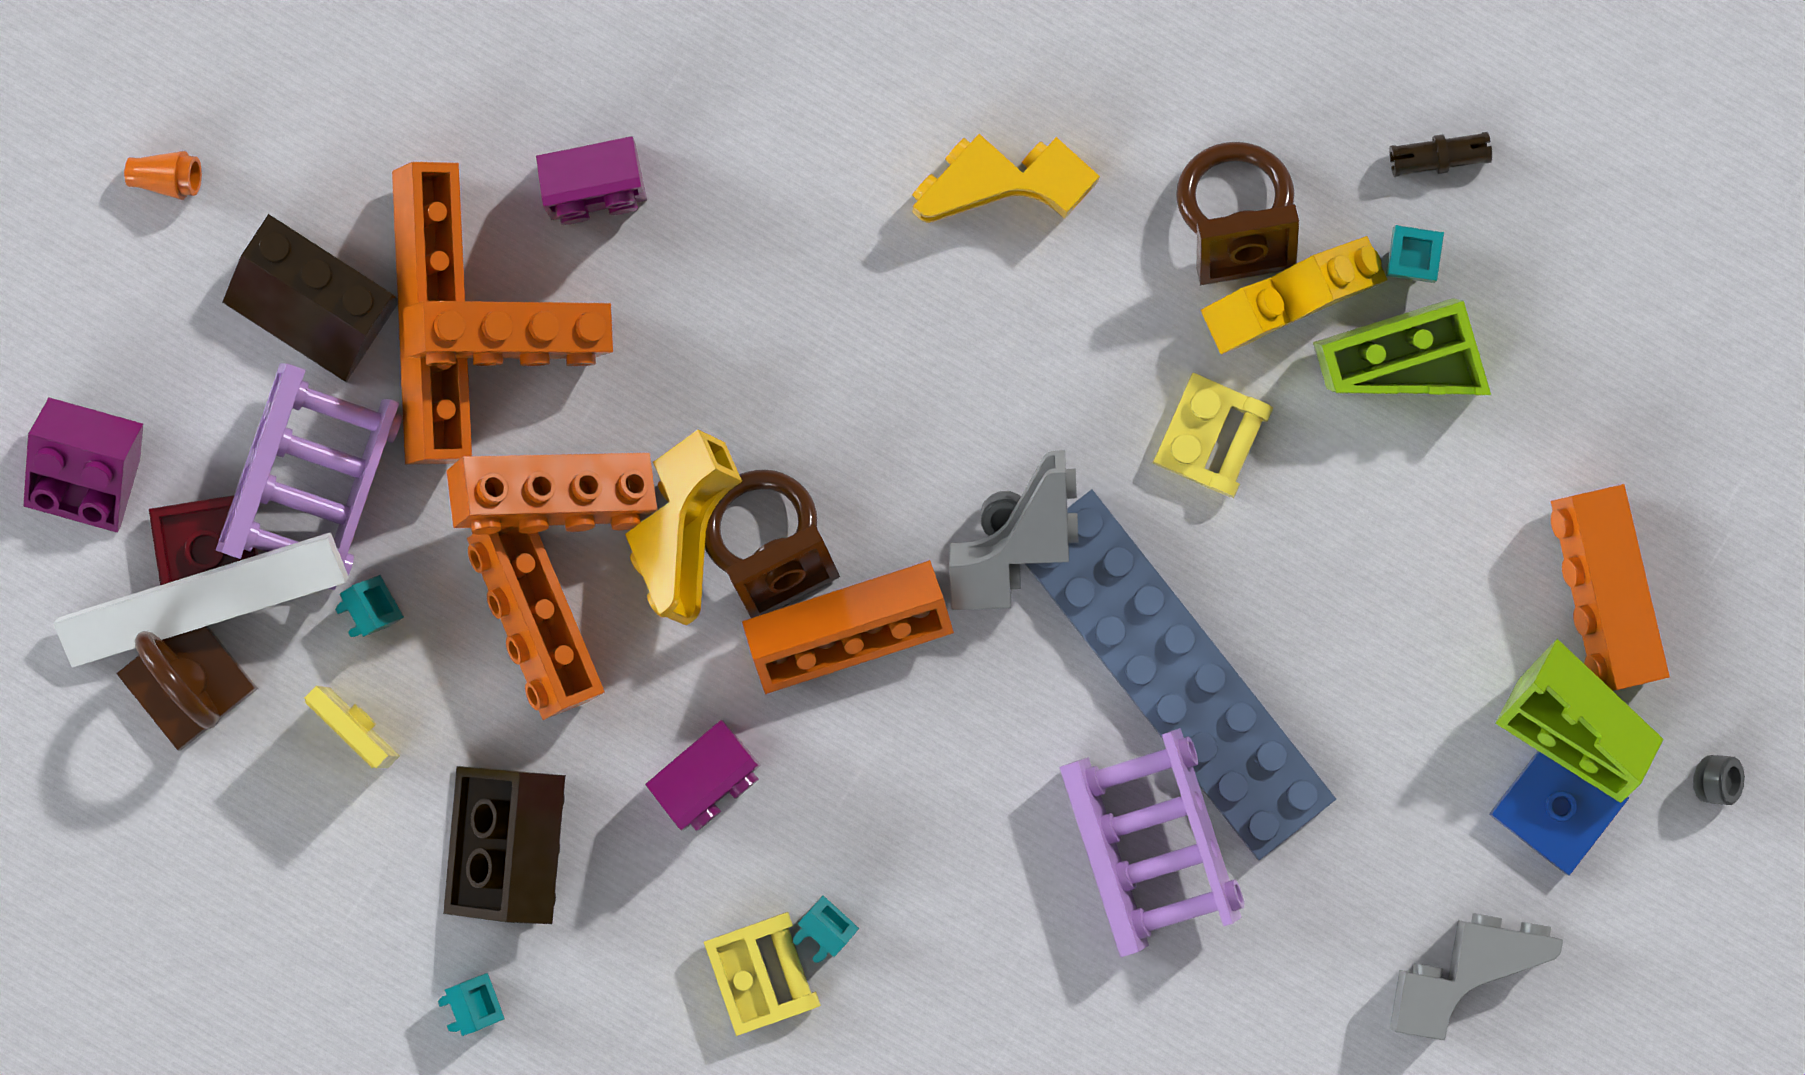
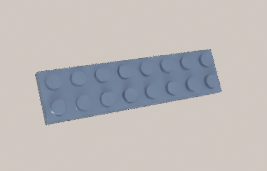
M1091 489L1067 508L1068 513H1077L1078 543H1069V562L1024 564L1162 738V734L1181 728L1183 737L1189 736L1198 757V765L1193 766L1199 786L1256 859L1261 860L1337 799L1101 499Z

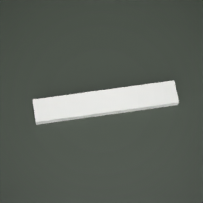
M330 532L58 617L53 624L73 668L134 649L135 638L142 631L152 632L163 640L344 584L349 576Z

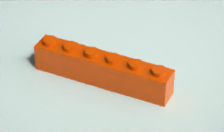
M410 162L392 171L405 465L453 464L463 456H472L468 358H456V364L446 366L426 365V358H405L403 308L422 301H465L459 163Z

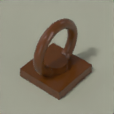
M1226 142L1201 151L1189 161L1179 178L1176 198L1183 220L1197 234L1196 269L1200 286L1280 272L1297 264L1299 218L1296 205L1294 204V185L1287 168L1278 157L1254 144ZM1240 161L1252 164L1264 171L1272 181L1275 198L1270 209L1240 211L1229 216L1208 219L1197 204L1196 189L1201 177L1212 167L1221 163Z
M753 470L739 474L742 482L731 489L719 501L709 518L706 528L705 550L710 559L728 574L751 618L772 612L840 577L817 529V511L809 492L794 478L773 470ZM767 489L783 494L795 507L798 517L796 533L787 538L775 539L764 544L752 556L746 559L739 558L730 552L723 542L720 530L722 517L728 506L739 496L753 490Z
M208 626L163 640L149 631L138 633L135 638V648L139 656L116 673L179 751L207 729L215 727L223 716L258 689Z

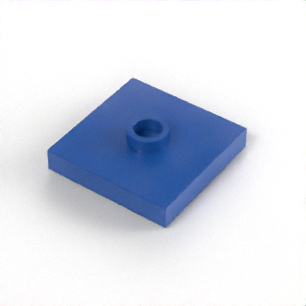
M1537 751L1489 815L1560 871L1570 876L1628 801L1629 797L1620 803Z

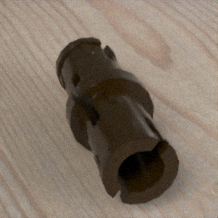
M1482 132L1481 134L1445 139L1444 134L1433 136L1432 141L1400 146L1392 145L1389 147L1390 162H1394V166H1391L1393 176L1397 177L1402 174L1436 170L1437 174L1448 173L1450 167L1484 162L1492 163V146H1487V143H1490L1489 133Z

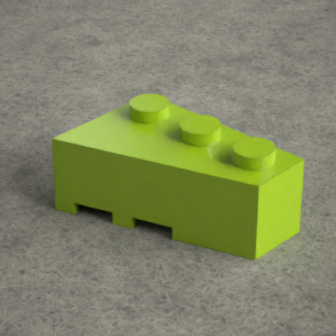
M1451 298L1313 342L1326 389L1335 393L1491 395L1463 300Z
M1558 639L1518 679L1495 722L1501 728L1620 803L1642 783L1664 740Z

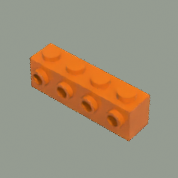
M422 301L403 308L405 358H426V365L429 366L456 364V358H473V365L475 366L502 365L503 358H520L521 366L549 365L550 359H566V366L596 365V357L613 352L611 303Z
M650 453L463 456L446 470L453 528H471L472 534L476 535L496 533L501 531L502 527H518L520 533H537L547 530L552 525H565V529L568 532L590 530L595 527V524H611L612 529L618 531L630 530L657 510Z
M1625 484L1550 501L1553 510L1551 513V527L1555 536L1560 540L1564 557L1562 573L1565 582L1571 587L1575 604L1573 620L1578 633L1582 635L1587 655L1584 664L1612 691L1669 678V671Z
M502 527V530L496 533L485 535L472 534L467 538L469 543V560L475 571L483 576L488 588L487 602L489 608L497 619H501L508 636L506 638V647L509 656L515 664L520 665L527 682L525 684L527 699L535 710H539L542 720L583 705L605 693L539 533H520L518 527Z
M930 560L742 621L752 658L765 694L954 633Z

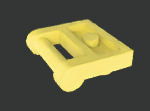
M1193 372L1152 463L1225 496L1234 498L1240 486L1236 480L1262 421L1268 422L1273 407ZM1233 408L1244 413L1219 472L1214 473L1205 469V466L1228 413Z
M789 912L704 941L736 1036L821 1006L816 991L811 992L793 943L789 927H792L793 924ZM767 935L771 936L792 996V1000L781 1004L777 1001L756 940Z

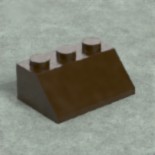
M268 214L242 253L222 303L347 383L398 305V298Z
M464 766L456 767L443 914L509 923H553L566 775Z

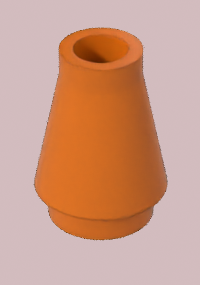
M186 151L141 158L129 157L125 164L124 178L128 187H139L184 200L187 195L195 196L199 192L202 168L199 158L197 156H189Z

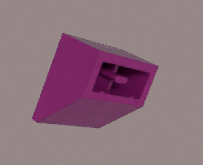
M633 136L536 156L543 207L551 220L560 218L561 225L587 221L590 219L589 212L608 209L609 215L633 212L638 210V202L647 201Z
M48 397L28 433L23 507L118 533L140 462L144 424Z
M720 720L645 785L681 831L687 829L690 825L696 831H699L721 812L715 804L725 795L730 793L734 799H737L759 780L753 772L761 765L727 724Z

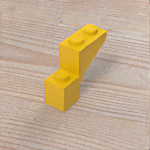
M978 134L971 143L966 138H963L945 158L950 166L938 179L933 174H930L912 194L917 200L913 205L912 213L923 222L931 223L1003 198L1024 196L1045 203L1065 219L1095 187L1100 176L1057 137L1048 146L1040 141L1022 161V164L1027 169L1021 172L981 134Z
M1368 236L1314 254L1268 279L1242 287L1200 311L1220 354L1248 345L1290 323L1369 290L1388 279L1382 269L1381 258L1378 252L1372 247Z
M699 429L653 461L660 478L658 488L669 503L625 533L632 550L630 560L634 568L645 580L649 590L647 600L651 608L660 617L669 618L686 626L693 622L701 611L705 538L709 518L719 501L731 489L742 482L725 442Z

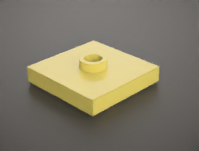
M315 686L304 697V702L371 768H389L400 757L372 729L376 725L374 720L357 704L350 708L330 687Z

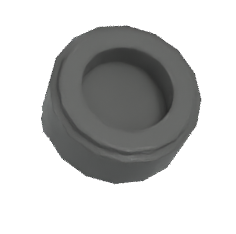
M1000 491L992 494L984 501L981 508V526L988 536L997 532L1007 522L1021 498L1019 494L1011 491Z
M1723 755L1704 757L1697 765L1693 777V789L1696 796L1701 801L1712 804L1733 805L1737 802L1742 794L1745 780L1744 769L1740 760L1733 756Z

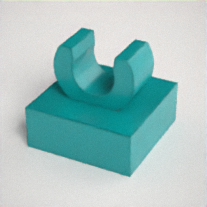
M1395 225L1392 230L1386 276L1435 283L1438 279L1444 232Z
M381 575L352 585L341 592L339 595L343 601L335 608L337 614L349 611L356 623V626L348 631L350 637H356L361 634L365 637L390 627L404 618Z
M822 895L798 922L801 928L795 934L793 943L798 946L805 937H812L820 944V949L812 960L815 963H819L829 953L835 957L854 936L859 927Z
M488 973L445 989L446 995L438 1000L439 1007L450 1004L456 1019L455 1022L447 1025L448 1031H460L462 1036L505 1019Z

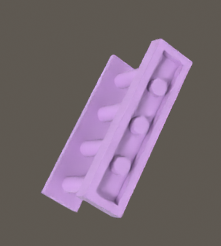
M280 363L216 551L241 559L243 550L251 551L253 547L269 552L298 543V541L260 529V523L254 522L259 504H267L270 500L339 524L334 542L349 576L354 555L349 554L348 551L386 441L394 442L401 425L402 415L396 413L399 402L382 399L379 410L376 412L308 388L309 383L302 381L306 370L287 363ZM301 407L371 430L362 459L292 435L293 430L286 428L292 409L299 411ZM286 453L355 477L346 505L276 482V476L270 474L276 456L283 458ZM336 586L331 587L329 589L335 590Z
M1181 728L1162 734L1166 747L1164 750L1100 770L1097 766H1091L1089 757L1060 767L1120 957L1140 952L1148 947L1147 937L1151 936L1152 930L1215 911H1219L1223 926L1233 924L1242 918L1239 909L1244 908L1243 895L1238 882L1235 879L1229 880L1193 766L1198 765L1196 749L1189 736L1183 737ZM1166 769H1173L1181 797L1116 817L1112 813H1106L1101 795L1105 794L1106 788ZM1188 815L1197 844L1133 864H1129L1127 860H1121L1116 842H1120L1122 835ZM1203 863L1212 892L1146 912L1143 908L1137 909L1131 891L1136 888V883Z

